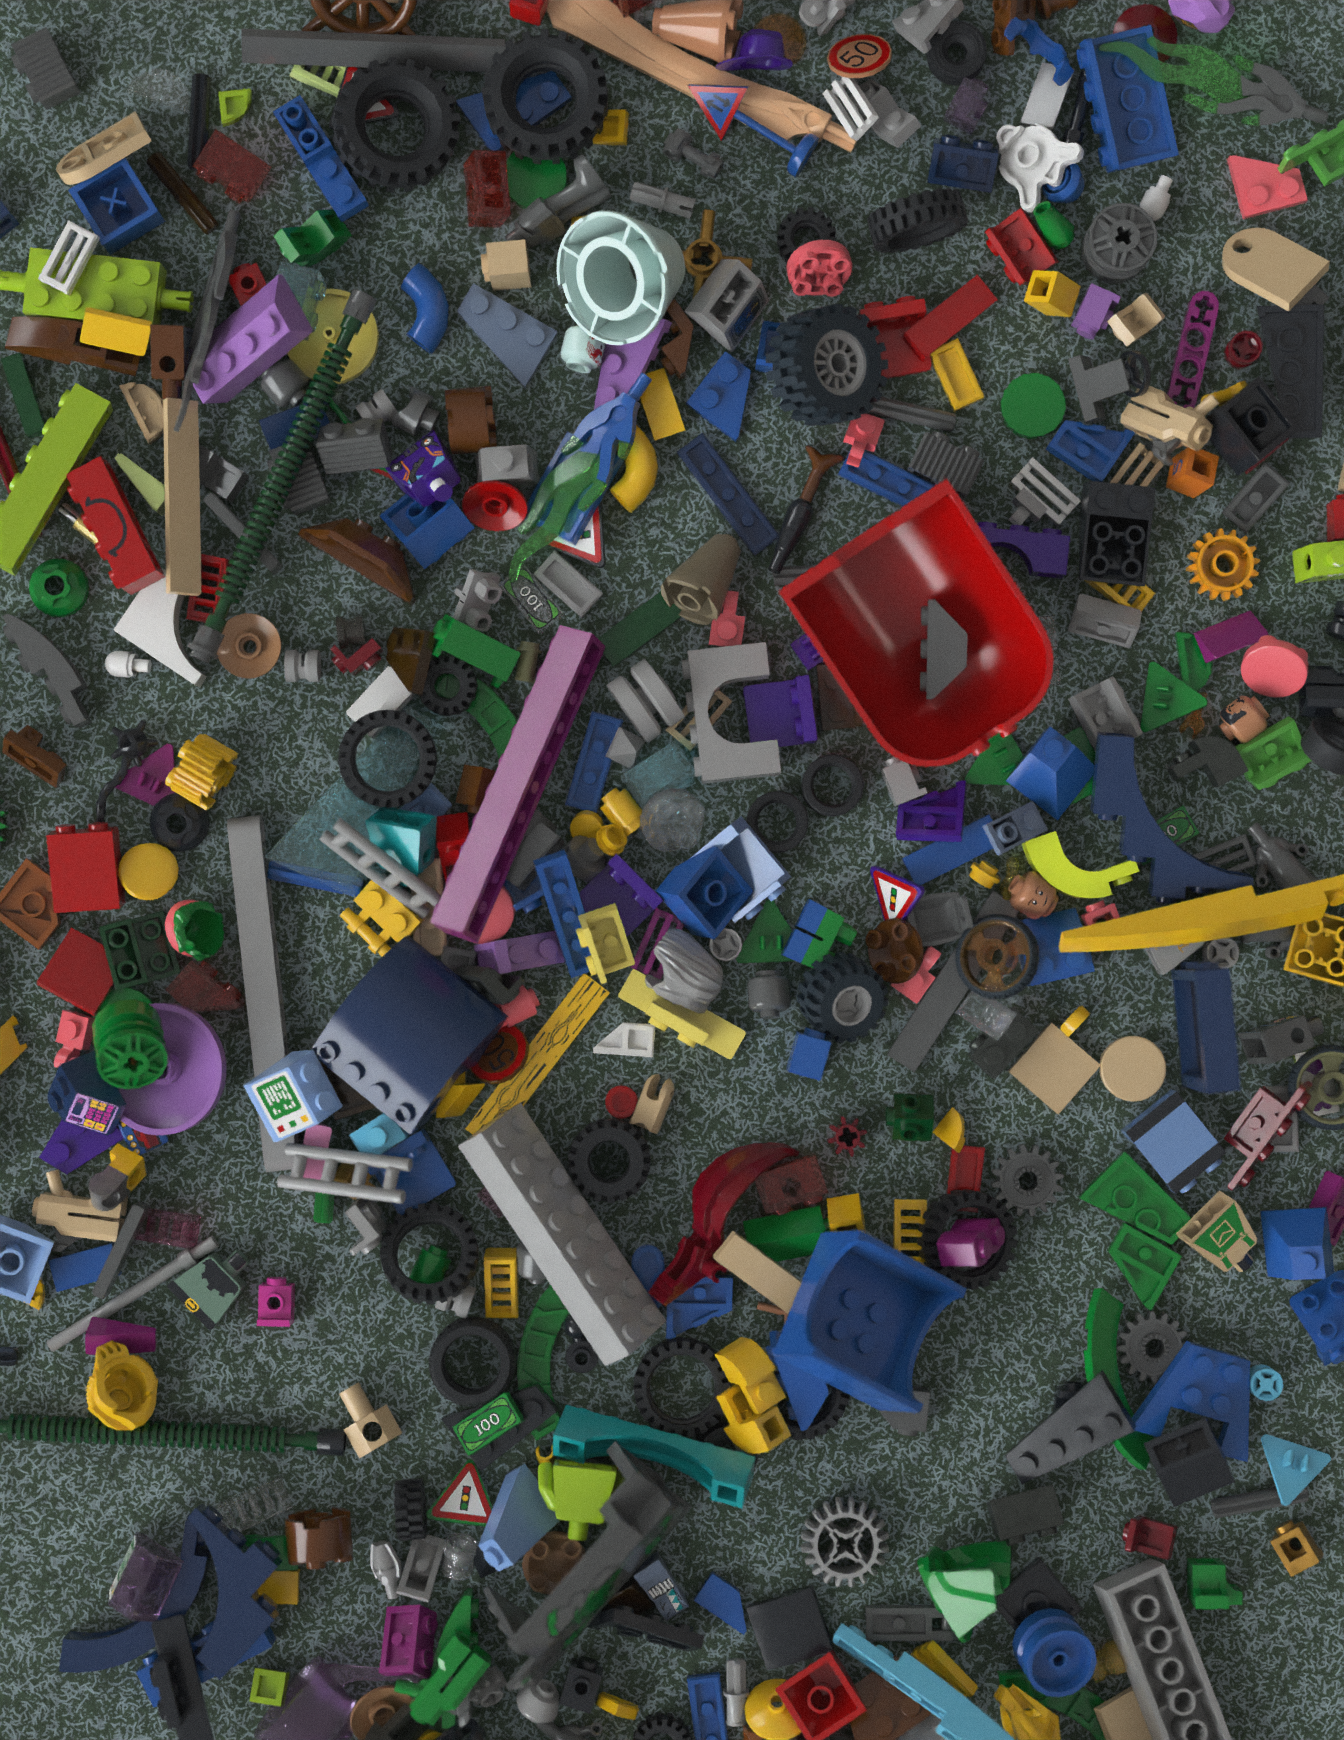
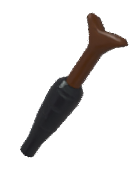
M807 445L805 447L812 463V471L800 497L793 500L786 511L774 556L768 568L772 573L780 574L786 560L811 521L813 515L811 502L823 475L835 464L843 462L845 460L844 456L820 454L812 446Z

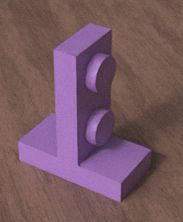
M555 931L474 945V951L477 952V966L491 967L499 974L565 962Z

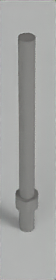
M210 1236L192 1249L190 1247L185 1248L177 1254L176 1259L47 1340L48 1347L52 1352L58 1350L86 1332L91 1317L106 1319L181 1270L191 1269L199 1263L198 1260L219 1247L217 1240L214 1236Z

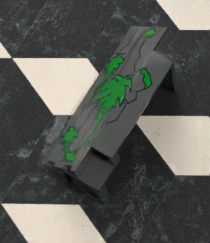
M616 1441L607 1449V1452L625 1477V1481L599 1509L610 1527L532 1616L489 1586L484 1590L490 1602L488 1608L500 1620L497 1625L509 1637L507 1640L508 1645L519 1655L525 1652L531 1656L506 1684L508 1691L536 1686L693 1507L670 1490L659 1473Z

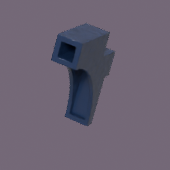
M202 1503L191 1512L187 1519L201 1534L213 1558L218 1580V1606L210 1635L196 1658L221 1680L280 1615L276 1610V1603L264 1593L260 1595L257 1590L283 1561L278 1557L280 1555L278 1549L269 1541L263 1543L258 1539L249 1548L245 1544L247 1539L240 1531L235 1528L230 1530L221 1521L223 1516L211 1505L206 1507Z

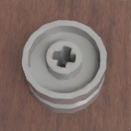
M642 659L631 667V676L638 686L637 689H634L623 676L615 678L607 684V687L638 733L648 744L661 735V727L653 716L655 713L658 714L666 725L671 727L685 718L675 701L674 694L663 678L656 674L645 659Z

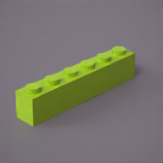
M75 383L71 391L67 389L63 393L58 404L61 407L55 418L50 417L45 423L42 430L43 439L38 446L34 444L31 447L25 460L28 463L22 474L18 472L13 477L9 486L11 493L6 501H0V568L13 576L17 575L66 492L67 487L70 485L66 474L81 466L113 411L110 401Z

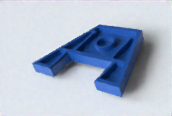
M1186 1341L1133 1415L1132 1420L1136 1425L1135 1431L1160 1437L1170 1408H1178L1223 1421L1224 1424L1218 1442L1224 1456L1248 1462L1250 1361L1245 1357Z

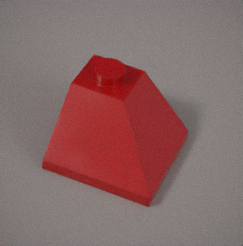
M833 1649L775 1688L806 1740H823L867 1711L850 1675Z

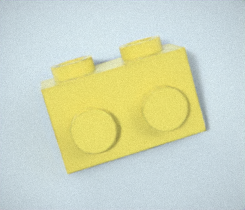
M615 903L578 916L581 928L576 929V933L581 947L588 946L591 955L585 957L591 976L597 974L600 983L604 984L607 983L605 974L635 964Z

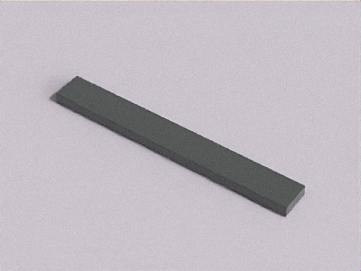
M242 29L241 32L242 63L368 68L369 63L376 59L379 64L387 62L388 57H396L397 63L406 64L408 59L415 60L414 67L421 70L428 66L433 70L485 72L486 68L490 69L493 64V55L496 52L501 54L505 50V39L266 29Z

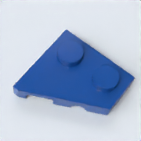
M725 351L686 402L688 407L734 442L739 438L751 370Z

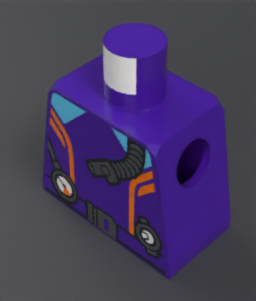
M434 430L393 459L390 467L385 468L400 490L423 507L429 506L436 500L440 502L447 501L452 496V488L461 481L450 452Z

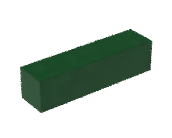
M19 352L1 358L26 436L32 439L43 435L42 430L46 420L25 357Z

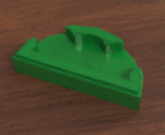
M1175 632L1180 679L1198 692L1212 674L1213 661L1205 663L1193 634Z

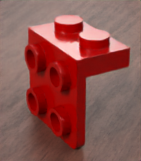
M905 296L898 298L895 304L884 305L882 301L865 304L864 309L859 310L858 315L865 314L870 319L866 326L868 328L876 326L880 332L875 337L876 342H884L887 351L880 352L881 360H888V369L881 370V376L888 379L930 370L932 366L930 355L922 360L903 337V334L925 316L927 312L925 299L916 300L915 296Z

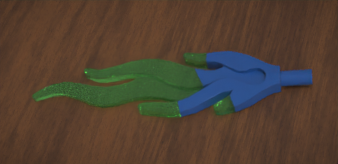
M641 372L627 394L622 392L615 399L590 412L581 421L570 440L561 448V452L564 455H570L579 449L587 438L592 435L589 442L580 451L558 465L542 482L527 520L517 528L518 533L524 535L535 528L552 499H554L553 507L539 530L517 549L510 565L509 582L515 583L521 566L529 556L551 543L560 535L573 504L585 489L593 483L592 487L578 504V509L582 512H585L603 493L613 473L618 444V457L621 460L627 458L633 446L636 434L637 413L641 405L638 400L651 383L652 379Z

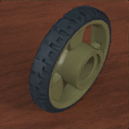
M1339 1045L1318 1046L1303 1054L1292 1067L1288 1079L1289 1099H1291L1300 1086L1305 1070L1310 1064L1319 1059L1324 1070L1317 1073L1312 1080L1314 1085L1308 1092L1312 1095V1098L1302 1111L1296 1109L1295 1112L1305 1122L1314 1127L1324 1130L1344 1129V1116L1328 1119L1313 1113L1315 1106L1320 1102L1330 1105L1344 1103V1075L1339 1073V1066L1344 1060V1047ZM1334 1078L1338 1083V1090L1334 1095L1327 1096L1324 1091L1325 1083Z

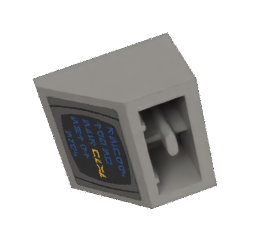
M721 259L684 312L729 352H733L764 309L769 298L762 281L740 260Z

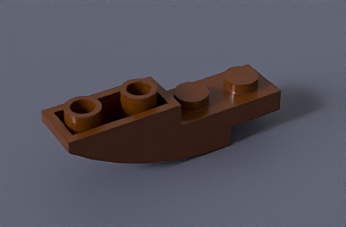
M12 317L5 349L67 365H70L72 360L135 377L140 360L138 355L80 342L83 322L58 318Z

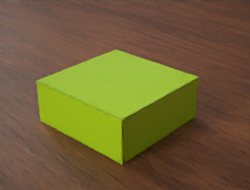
M256 1667L249 1702L279 1707L284 1706L290 1672Z

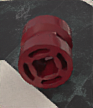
M1244 330L1238 332L1224 349L1226 362L1235 369L1249 367L1262 352L1263 344L1261 338L1252 331Z

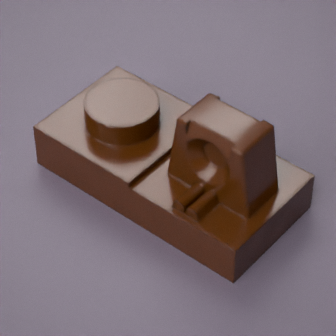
M26 725L18 733L10 730L4 737L2 753L57 788L64 779L66 764L56 753L47 752L39 747L43 741V734L29 725Z

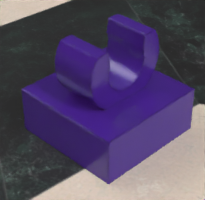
M806 633L789 645L807 672L824 661Z

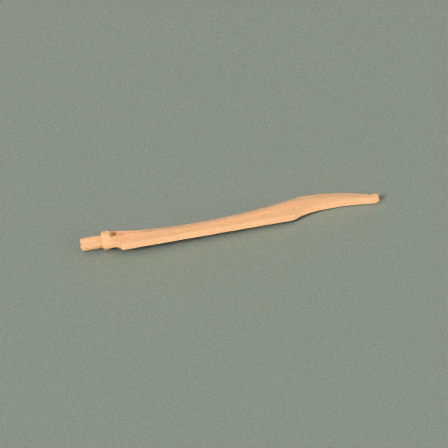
M610 0L549 1L546 13L551 20L553 28L566 32L575 39L579 38L585 44L692 98L694 96L688 88L689 84L749 86L738 110L787 141L812 133L819 137L818 142L825 139L849 152H852L857 144V141L850 138L843 126L832 121V114L787 92L716 69L715 66L684 52L659 36L654 35Z

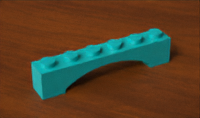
M565 1406L553 1434L554 1456L584 1464L588 1458L610 1456L607 1449L616 1441L637 1458L665 1464L692 1477L711 1493L710 1500L743 1508L754 1476V1456L740 1451L721 1448L708 1442L685 1438L679 1434L656 1430L647 1425L627 1422L614 1416L591 1412L585 1408Z

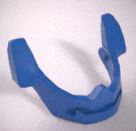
M1014 17L1010 20L1004 31L1005 37L1012 41L1016 36L1021 35L1030 46V54H1039L1054 65L1056 71L1053 81L1058 86L1065 84L1074 70L1069 65L1067 53L1063 46L1047 37L1039 28L1038 23L1031 19L1021 21Z

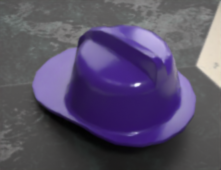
M752 29L744 33L738 40L734 58L716 64V69L722 71L748 69L779 71L791 68L793 62L785 58L781 33L763 29Z

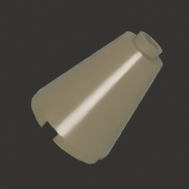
M728 534L714 535L666 577L661 585V595L666 604L671 608L674 603L681 609L679 613L681 617L696 624L708 625L714 619L716 621L721 614L741 553L736 539Z

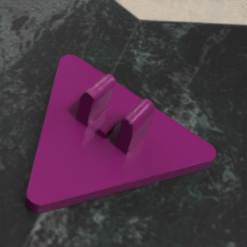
M165 744L142 760L141 767L135 765L129 769L122 783L115 788L153 806L166 795L175 793L169 786L165 785L168 774L175 767L173 745Z

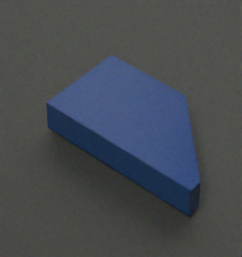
M712 1571L695 1595L694 1601L744 1635L747 1628L740 1591L737 1587Z

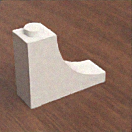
M166 577L139 591L114 628V631L192 684L201 687L207 676L201 673L191 662L180 638L179 615L185 595L166 594Z

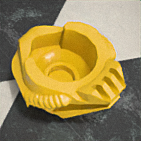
M112 1340L96 1348L93 1372L89 1377L86 1389L87 1409L106 1426L115 1430H133L144 1425L153 1414L157 1397L158 1378H156L151 1365L139 1355H129L128 1348L125 1345L113 1342Z
M1002 1684L999 1685L993 1697L1000 1704L1002 1726L1015 1740H1061L1059 1717L1014 1684L1010 1688Z

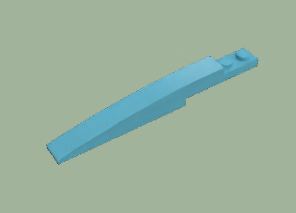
M842 1623L835 1632L832 1640L834 1644L940 1718L941 1722L935 1732L946 1740H1015L970 1700L904 1651L897 1662L893 1659L894 1655L882 1645L875 1647L865 1639L866 1635L853 1625L847 1627Z

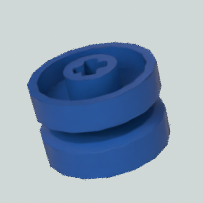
M1052 1608L1036 1611L1025 1618L1015 1631L1012 1642L1014 1657L1033 1687L1042 1694L1052 1697L1074 1694L1083 1688L1092 1677L1097 1662L1095 1648L1074 1617L1065 1611Z

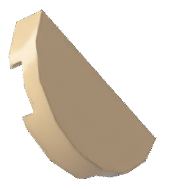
M130 382L119 385L148 444L151 445L160 438L164 431L163 399L154 389L143 384Z

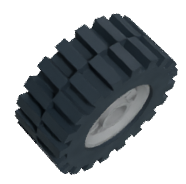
M833 304L791 315L786 318L788 322L781 323L777 327L776 331L780 335L771 337L769 346L775 348V350L766 354V363H772L773 366L772 371L766 372L767 381H775L776 387L770 389L774 398L780 396L783 398L779 406L784 412L794 410L791 418L795 421L805 420L804 425L823 426L860 418L861 414L869 413L874 408L871 403L880 400L882 393L877 388L886 386L887 377L881 376V370L888 369V360H881L880 352L887 350L884 342H876L875 337L880 334L877 327L868 328L866 325L870 319L865 314L856 316V308L851 306L843 308V304Z

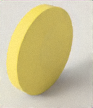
M322 289L306 295L298 302L313 332L287 354L308 378L315 381L313 379L314 374H320L316 371L317 367H324L320 364L321 358L327 359L323 354L325 350L330 351L327 349L328 343L336 344L341 333L340 325L345 316L342 312L351 294L347 291ZM372 312L366 325L362 324L358 335H354L347 350L352 353L350 359L345 358L349 363L347 367L342 366L345 368L344 374H339L342 377L340 382L334 381L337 384L349 382L360 376L367 370L375 358L379 344V331Z

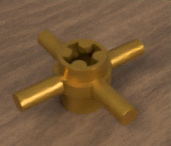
M703 210L700 238L693 241L686 251H682L685 267L688 273L695 278L692 300L721 259L740 260L750 271L752 270V258L722 255L719 246L712 241L716 214L713 210ZM703 251L709 252L708 258L712 261V264L708 267L706 265L694 264V259H699Z

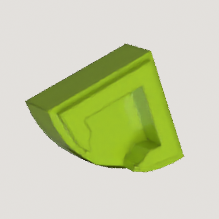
M251 88L218 92L223 127L232 125L242 119L251 105Z

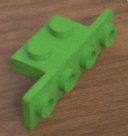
M1344 119L1338 123L1337 128L1329 132L1327 129L1318 132L1310 139L1309 143L1302 147L1300 144H1296L1286 150L1282 155L1284 158L1277 168L1279 172L1283 174L1308 161L1324 187L1344 177Z

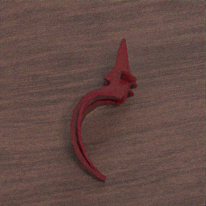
M753 1143L736 1147L716 1158L699 1175L692 1189L693 1234L690 1237L683 1236L682 1240L678 1242L677 1247L679 1250L675 1258L659 1275V1278L654 1282L648 1294L663 1306H667L706 1276L718 1284L720 1279L715 1276L718 1270L726 1272L727 1268L717 1262L713 1255L726 1240L723 1228L730 1211L747 1188L765 1170L786 1157L798 1156L799 1151L785 1143Z

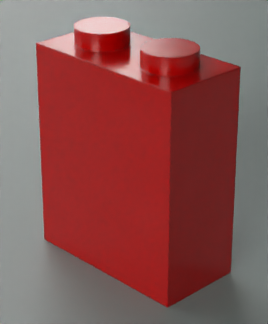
M108 822L89 823L88 828L76 829L75 824L55 826L56 830L46 835L54 913L120 909L125 904V891L118 876V868L121 861L118 826L108 827Z

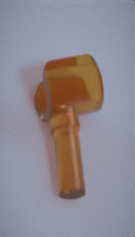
M1200 692V695L1207 699L1208 694ZM1203 708L1192 712L1181 723L1179 727L1180 733H1183L1190 726L1194 730L1192 735L1194 739L1205 726V722L1201 717Z

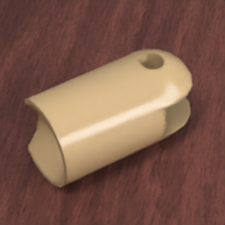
M659 1074L651 1075L646 1080L629 1122L630 1124L648 1129L655 1134H658L675 1091L674 1083L668 1078L664 1082L659 1096H655L660 1082Z

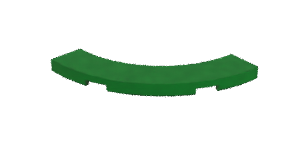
M443 674L435 682L437 695L446 699L453 698L460 690L459 679L453 674ZM476 678L478 684L476 698L466 711L487 732L500 759L509 743L512 729L518 720L496 692Z
M551 1284L541 1295L526 1323L518 1353L517 1381L518 1390L539 1383L555 1403L550 1378L551 1355L556 1336L569 1311ZM559 1411L532 1431L536 1441L556 1429L561 1418Z
M1094 1288L1085 1323V1329H1088L1087 1350H1084L1087 1383L1103 1369L1132 1418L1134 1414L1122 1389L1116 1355L1118 1325L1124 1304L1103 1288ZM1134 1430V1432L1113 1441V1444L1137 1469L1146 1470L1150 1457L1144 1443L1155 1438L1152 1435Z
M1023 1669L997 1671L1000 1685L1002 1684L1010 1688L1014 1684L1046 1708L1049 1707L1060 1711L1090 1731L1097 1740H1106L1093 1709L1104 1703L1105 1700L1092 1690L1084 1686L1071 1695L1063 1697L1046 1696L1033 1687Z

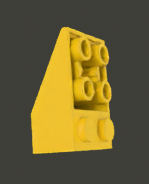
M1324 913L1322 919L1296 924L1283 970L1344 988V918Z

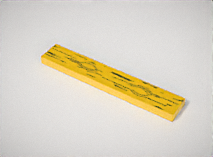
M583 974L529 1044V1056L522 1070L515 1077L497 1086L465 1129L473 1135L506 1110L519 1103L524 1106L610 992L587 974Z

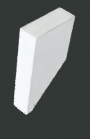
M623 1022L593 1048V1053L653 1057L655 1026L652 1024Z

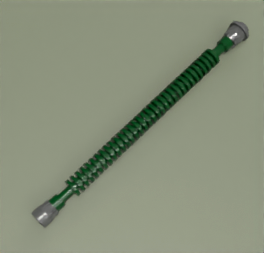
M353 289L342 312L345 316L340 325L341 333L336 344L328 343L327 349L330 351L325 350L323 354L327 359L321 358L320 364L324 367H317L316 371L320 374L315 373L313 379L317 382L311 381L309 385L314 390L307 389L306 395L309 397H304L302 400L306 405L301 404L299 410L303 413H296L295 417L300 421L293 420L292 425L297 429L290 427L288 433L293 435V437L286 435L285 441L290 443V445L282 444L281 448L286 452L279 451L278 456L283 460L276 458L274 463L279 468L272 466L271 471L276 476L273 474L268 475L267 479L272 481V483L265 482L264 487L269 489V491L262 489L260 493L266 498L258 497L257 502L262 507L259 505L254 506L253 510L257 511L258 514L252 512L250 518L254 519L255 522L248 520L246 524L252 529L244 528L243 533L248 535V537L241 536L239 540L245 544L237 543L236 546L241 553L233 552L232 556L237 558V561L230 559L229 564L234 566V568L227 566L225 570L231 575L223 574L222 579L227 584L220 582L218 587L224 590L223 592L219 590L215 592V595L220 597L213 614L209 613L205 624H200L193 642H189L187 645L188 648L192 649L190 656L209 663L211 658L217 660L219 657L217 652L225 636L222 632L227 624L225 620L232 603L236 605L240 603V600L235 598V596H243L244 593L238 590L239 588L246 590L247 584L243 583L242 580L250 581L251 577L246 575V572L253 574L254 569L249 567V565L256 566L258 563L252 558L260 559L261 554L256 549L264 550L265 546L260 544V541L267 543L268 538L263 536V534L270 536L272 532L266 527L274 528L275 523L270 519L277 520L279 515L274 513V511L281 513L282 507L277 505V503L285 504L286 500L281 495L288 497L289 492L284 488H292L293 484L288 482V480L295 482L296 476L291 474V472L299 473L300 469L295 465L302 466L303 461L298 457L305 459L307 454L302 449L306 451L310 449V445L305 442H313L314 438L309 434L316 435L317 430L313 427L319 428L321 424L316 419L323 420L324 415L319 411L326 413L328 407L324 404L330 405L331 399L327 396H334L335 392L331 389L336 390L338 384L334 381L340 382L342 377L339 374H344L345 368L342 366L347 367L349 363L345 358L350 359L352 353L347 350L354 335H358L362 324L366 325L377 300L367 293Z

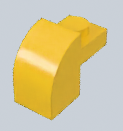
M740 1337L715 1353L729 1383L740 1385L754 1414L760 1415L786 1398L773 1373L776 1370L775 1366L764 1350L752 1339Z
M734 1384L716 1397L729 1422V1425L723 1429L731 1441L743 1451L751 1454L768 1452L792 1436L777 1406L769 1408L760 1415L754 1414L740 1385Z

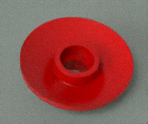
M491 480L476 483L465 492L462 501L465 516L476 526L490 531L513 529L520 525L527 515L528 505L524 495L516 487L502 481Z

